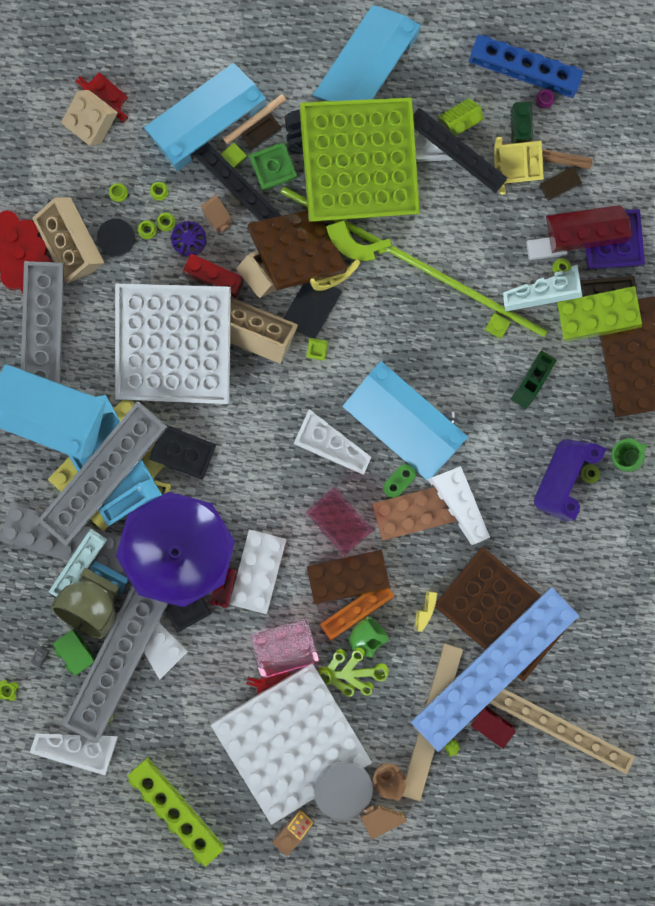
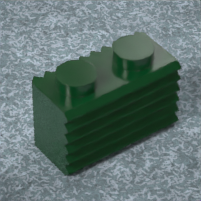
M515 102L510 111L512 143L533 141L532 102Z

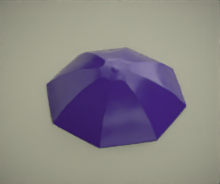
M167 492L128 513L116 557L139 596L186 607L224 585L235 540L212 503Z

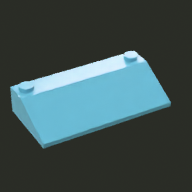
M372 5L313 96L320 101L373 99L406 48L410 49L419 36L421 25L405 15Z
M232 63L154 119L144 129L175 170L179 171L192 161L190 155L247 113L252 117L267 106L266 98L257 86Z
M382 361L379 362L342 406L427 481L437 473L468 438L465 433Z
M5 364L0 373V429L80 460L91 457L94 454L106 401Z
M106 395L97 396V398L105 400L106 403L94 452L120 423ZM68 455L77 472L90 458L80 460ZM142 459L99 509L107 526H111L128 516V513L162 495Z

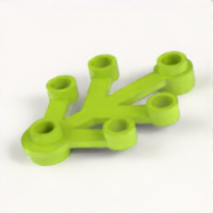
M360 647L354 649L351 659L342 670L335 669L347 656L343 649L336 650L333 660L328 666H322L317 670L326 685L332 684L347 697L353 696L356 688L361 690L362 694L366 696L371 695L374 690L372 683H363L356 677L373 676L377 681H385L389 674L387 665L383 663L375 665L374 668L353 669L358 661H361L365 656V651ZM343 678L349 683L345 685L339 679Z

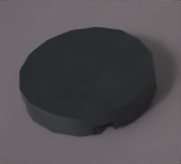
M110 219L100 226L97 232V242L106 254L120 257L133 248L135 234L132 227L126 221Z

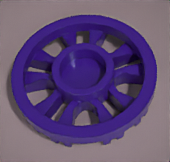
M184 221L176 225L171 235V242L176 252L187 257L190 254L197 255L202 252L207 241L204 229L198 223ZM189 225H193L194 229L190 231ZM186 226L187 231L184 232L182 227ZM179 229L182 231L181 235L176 234ZM203 235V240H198L197 236ZM196 242L200 243V244H201V247H199V246L196 245L195 243H196ZM183 243L180 249L176 247L177 244ZM195 246L197 251L191 253L190 247Z

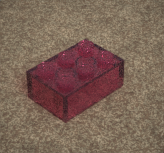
M335 487L306 512L309 518L344 557L374 531Z
M307 618L251 634L258 668L263 679L319 662Z

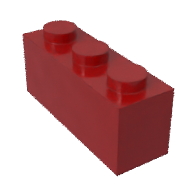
M190 254L183 269L185 276L207 286L231 287V296L236 299L244 284V279L241 275L193 254Z

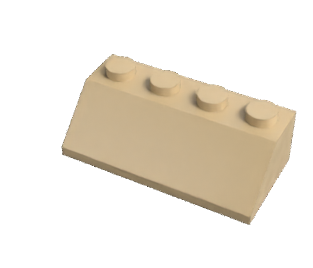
M55 197L32 218L54 262L64 263L65 284L93 273L104 264L71 197Z
M231 297L230 343L281 364L288 352L298 325Z

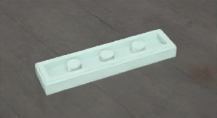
M89 530L49 590V593L56 597L63 588L80 581L81 572L84 568L88 569L107 539L94 530Z

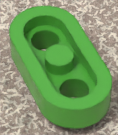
M407 464L400 466L385 482L383 486L385 495L390 498L398 497L414 480L416 475L414 468ZM407 470L410 474L409 477H404L403 471ZM390 485H396L397 490L395 492H392L390 490Z

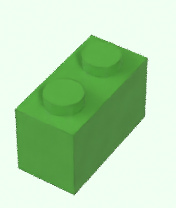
M76 629L71 630L53 643L55 646L54 652L59 658L62 657L64 659L67 671L75 676L91 666L96 659Z

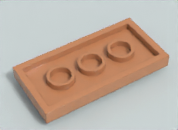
M436 487L372 503L382 541L456 522V517L450 514L448 505L444 499H440Z

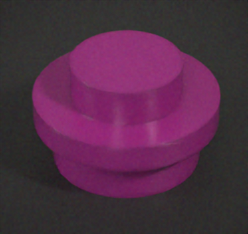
M547 89L539 91L536 96L537 105L544 109L551 107L555 101L554 94Z

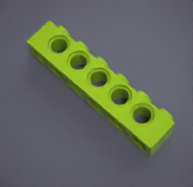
M148 757L127 775L129 784L134 789L138 788L142 793V799L147 804L150 803L155 808V814L168 823V829L181 838V844L184 848H189L193 852V858L198 864L202 863L206 867L224 850L225 846ZM144 779H152L154 785L152 787L146 786ZM157 794H165L167 800L164 802L159 801ZM176 808L180 815L177 817L172 816L170 809ZM183 824H190L193 830L190 832L185 831ZM196 839H203L206 845L203 847L198 846Z

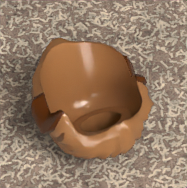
M384 763L379 765L372 779L374 788L383 798L400 801L406 788L404 772L396 764Z

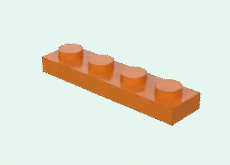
M390 589L363 594L320 625L332 641L395 598Z

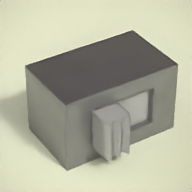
M39 646L30 663L41 667L50 651Z

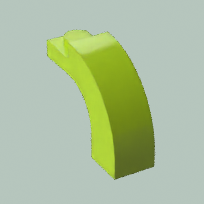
M347 221L326 226L334 246L351 259L360 261L376 260V251L382 254L390 251L389 247L393 246L391 239L370 245L359 244L352 238Z

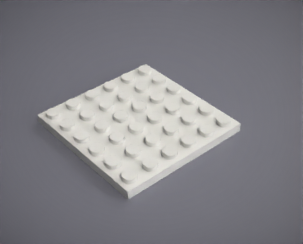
M115 284V399L229 404L231 287Z
M312 662L215 720L210 725L271 825L315 798L314 788L317 777L326 767L341 762L358 764L365 768L372 763Z

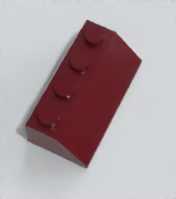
M621 205L546 216L552 253L626 243L632 237L629 217Z

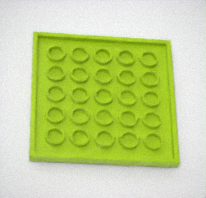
M412 98L301 102L299 104L309 222L420 214Z

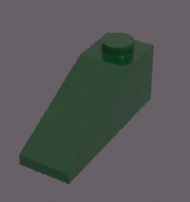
M541 350L510 400L527 409L538 395L557 360Z

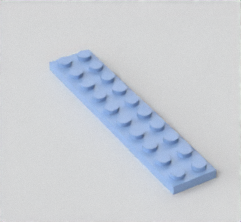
M550 587L411 721L412 725L439 752L571 625L579 615L553 587Z

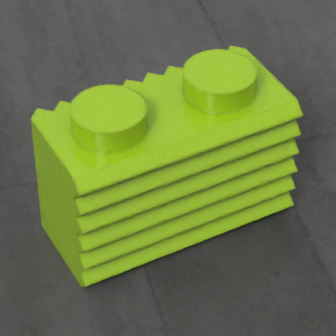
M467 98L464 102L461 101L454 108L452 107L438 116L440 124L454 136L461 134L484 120L481 106L470 98Z

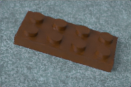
M382 550L307 566L315 605L390 588Z

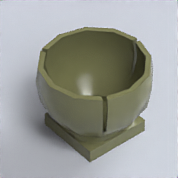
M84 568L81 572V580L63 588L54 598L50 608L57 617L76 630L84 619L85 621L79 631L90 637L102 639L110 631L115 620L114 604L119 598V586Z

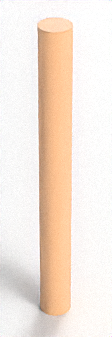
M284 95L278 96L224 137V142L228 145L240 136L241 133L286 101Z

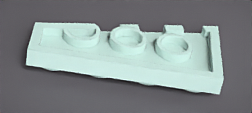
M572 266L571 270L564 273L562 271L554 273L555 276L544 279V277L538 279L532 285L525 284L503 292L505 310L511 311L581 298L582 291L578 266Z

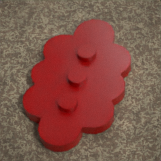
M5 210L0 212V279L8 289H20L23 293L24 261H52L46 256L48 248L44 240L39 237L40 232L35 223L28 219L20 221L14 212Z

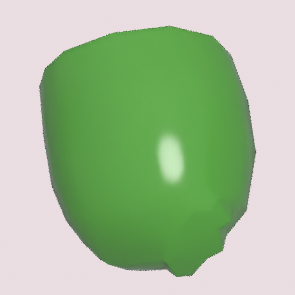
M631 438L619 441L612 450L611 458L614 466L623 472L639 470L645 461L647 444H640Z
M366 617L359 621L352 629L348 638L352 651L360 647L365 651V656L373 657L374 651L390 640L383 627L371 617Z

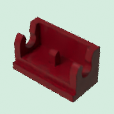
M228 568L224 585L212 592L211 605L229 608L237 574L236 569Z
M487 706L472 719L471 727L502 749H504L516 733L513 724Z

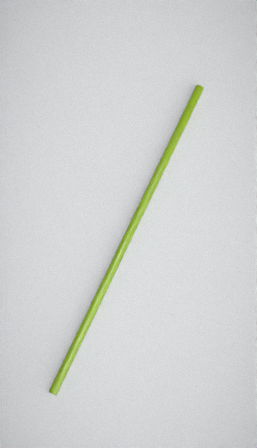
M285 186L282 188L281 193L308 208L307 198ZM343 219V220H331V221H333L334 223H338V222L347 221V220ZM347 221L349 231L373 244L383 241ZM394 246L389 247L390 251L388 252L540 336L544 337L547 330L513 311H506L502 305Z

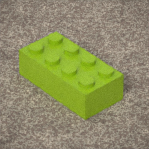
M635 286L557 302L565 342L642 328Z

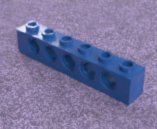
M479 34L468 61L469 63L570 98H574L584 71L576 66H568L562 64L559 60H551L545 58L542 54H533L522 47L516 48L510 46L505 41L499 42L487 35ZM487 51H493L495 55H490ZM505 57H510L513 61H507ZM522 63H528L530 67H525ZM540 69H545L548 73H542ZM557 75H562L565 79L562 80Z

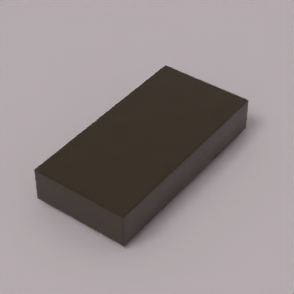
M270 113L241 133V137L252 151L280 132L282 128Z
M571 167L540 183L539 186L546 199L550 201L581 185L582 181L574 167Z

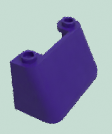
M569 439L559 442L534 497L536 508L565 522L575 521L580 511V504L575 498L570 497L569 494L584 461L598 463L603 458L607 448L594 443Z

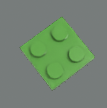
M284 142L249 155L262 191L297 179L296 171Z

